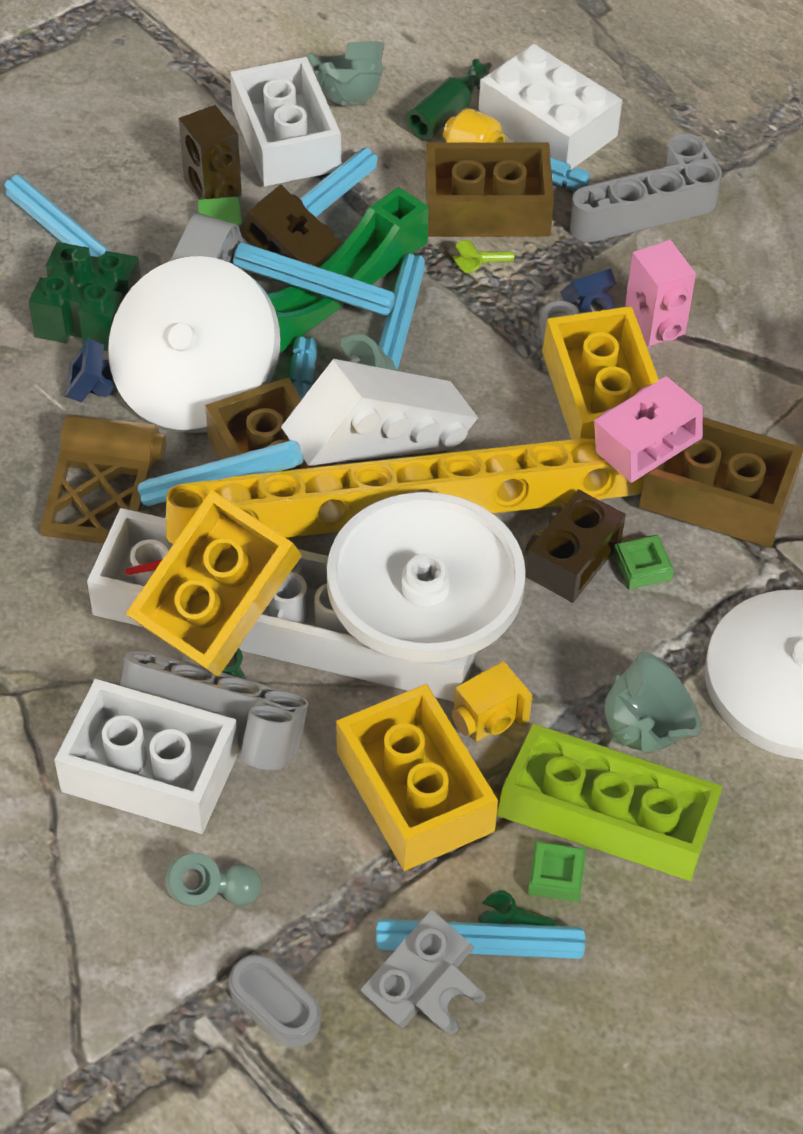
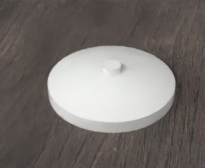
M190 256L169 261L142 277L131 288L120 304L109 336L110 370L119 393L126 403L141 417L174 432H207L205 405L270 383L280 353V328L274 306L264 289L252 277L229 262L205 256Z
M431 492L407 493L383 499L366 507L352 517L340 530L328 556V595L339 621L347 631L364 645L381 654L399 660L421 663L444 662L463 658L482 650L497 640L512 624L518 614L524 594L525 563L520 546L512 532L500 519L485 508L466 499L448 494Z
M777 590L756 595L743 601L722 618L715 628L709 643L705 661V681L716 710L723 720L741 737L771 753L803 760V590Z

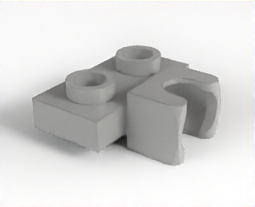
M433 909L427 913L361 989L375 1005L402 1029L422 1010L449 1035L455 1034L459 1028L458 1023L451 1017L448 1011L451 999L457 995H465L473 1002L479 1004L486 997L485 993L457 968L475 947Z

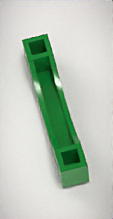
M400 187L395 188L369 207L345 243L319 268L371 285L402 263L403 257L406 254H414L428 243L429 207ZM295 286L267 294L278 318L280 353L292 345L298 337L307 334L346 303Z

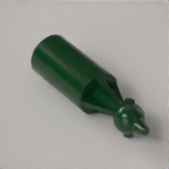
M479 59L472 60V65L467 70V75L448 77L406 112L405 123L409 131L423 141L430 140L445 127L447 121L452 116L456 117L470 105L475 86L480 90V80L490 74L489 71L492 64L490 62L483 64L480 63Z

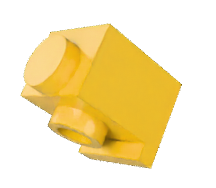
M502 661L455 687L452 718L456 727L464 736L470 735L477 742L490 734L498 735L512 725L514 720L521 727L529 723L533 695L509 666Z

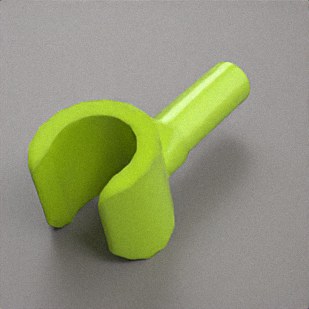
M468 239L461 240L456 244L455 247L461 255L453 256L457 265L465 273H472L482 264L488 262L514 261L513 251H478Z

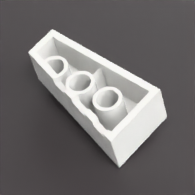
M333 359L281 428L290 441L294 440L299 443L304 461L308 466L453 450L455 446L459 445L466 438L468 430L476 422L478 416L451 381Z

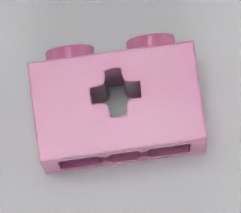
M671 240L632 252L625 307L632 306L648 347L664 341L674 340L686 334L696 273Z
M666 376L651 386L644 387L635 396L615 408L608 409L599 418L594 420L596 452L632 483L703 438V406Z

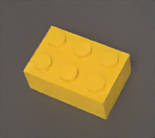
M632 306L547 319L542 353L571 440L581 438L594 439L595 419L599 418L608 409L615 408L635 396L644 387L651 386L659 381Z
M211 490L125 614L207 671L219 677L302 555L291 541Z
M427 684L336 721L337 754L403 871L495 832L498 799Z

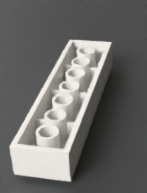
M120 508L87 580L93 615L141 626L125 613L155 571L128 576L125 574V570L129 567L164 559L173 546L166 538V518ZM300 549L298 550L302 556L239 646L241 651L407 691L427 684L436 698L453 702L455 687L469 680L477 654L476 652L451 661L421 663L399 660L369 648L346 630L332 608L327 589L328 556Z

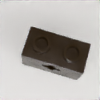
M282 184L248 210L239 228L242 237L250 245L316 267L323 265L336 252L341 243L331 228L321 223L304 206L300 198L291 194Z

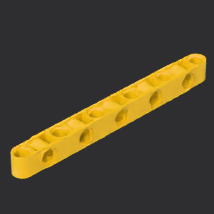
M581 438L233 476L219 480L183 483L170 488L166 493V538L170 543H175L211 490L283 537L290 538L340 532L352 517L366 507L383 499L401 494L431 492L453 495L476 503L493 514L557 506L560 502L567 503L578 489L598 500L638 495L642 492L644 475L630 483L596 452L595 438Z

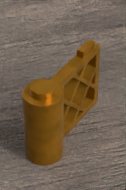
M67 414L61 432V451L40 526L41 535L104 544L110 530L104 529L98 520L118 508L119 510L123 508L148 514L147 511H141L143 503L138 492V485L149 479L150 471L154 468L156 461L162 462L164 460L167 440L166 435L160 434L159 426ZM69 467L87 469L94 477L74 490L66 481ZM120 474L137 476L135 485L120 495L108 483ZM101 486L111 500L90 512L81 498ZM63 489L67 493L64 496H62ZM128 502H130L129 508L125 505ZM72 503L84 515V517L70 525L55 523L57 512Z

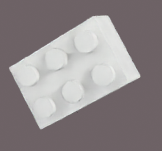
M535 44L480 80L479 112L498 120L501 124L502 132L516 142H549L550 157L570 164L571 169L618 136L622 99Z
M307 57L230 72L232 109L264 186L332 173L341 166V132Z
M95 679L54 760L61 792L203 834L239 753L236 719Z

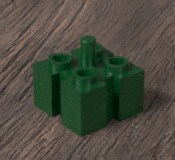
M56 242L46 263L47 277L39 278L28 301L34 337L68 343L70 336L82 338L83 345L87 339H91L104 344V351H108L111 326L116 312L127 293L141 279L138 256L105 251L100 257L90 256L89 247Z

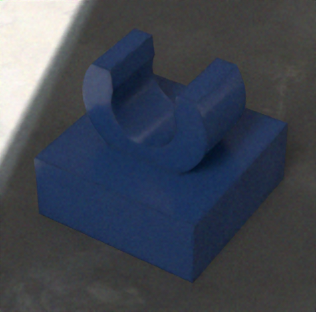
M610 268L574 280L560 293L563 301L574 305L579 303L578 308L581 313L593 312L590 306L591 302L598 303L601 310L614 309L613 300L606 292L617 283Z
M87 339L69 364L66 397L82 403L91 390L102 397H108L114 390L116 385L115 382L110 380L112 373L109 360H103L104 344Z

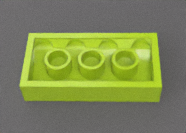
M533 723L502 787L497 816L691 882L723 786Z

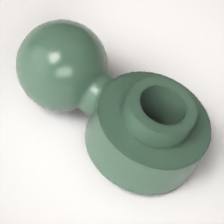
M188 853L177 857L169 865L165 876V884L170 896L176 902L186 906L203 905L212 900L217 893H222L224 898L233 905L245 906L254 902L262 889L261 877L253 867L246 864H237L225 872H220L217 864L210 857L201 853ZM188 870L195 871L199 877V883L193 890L186 888L183 884V875Z

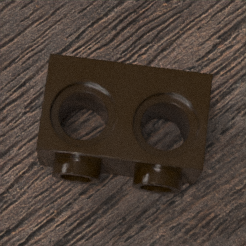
M216 105L180 117L179 130L184 181L196 197L202 200L241 196L239 137L237 131Z
M578 489L567 503L560 502L557 505L545 530L542 533L539 531L535 532L528 541L524 551V555L528 557L526 578L574 603L613 554L614 544L622 542L626 514Z

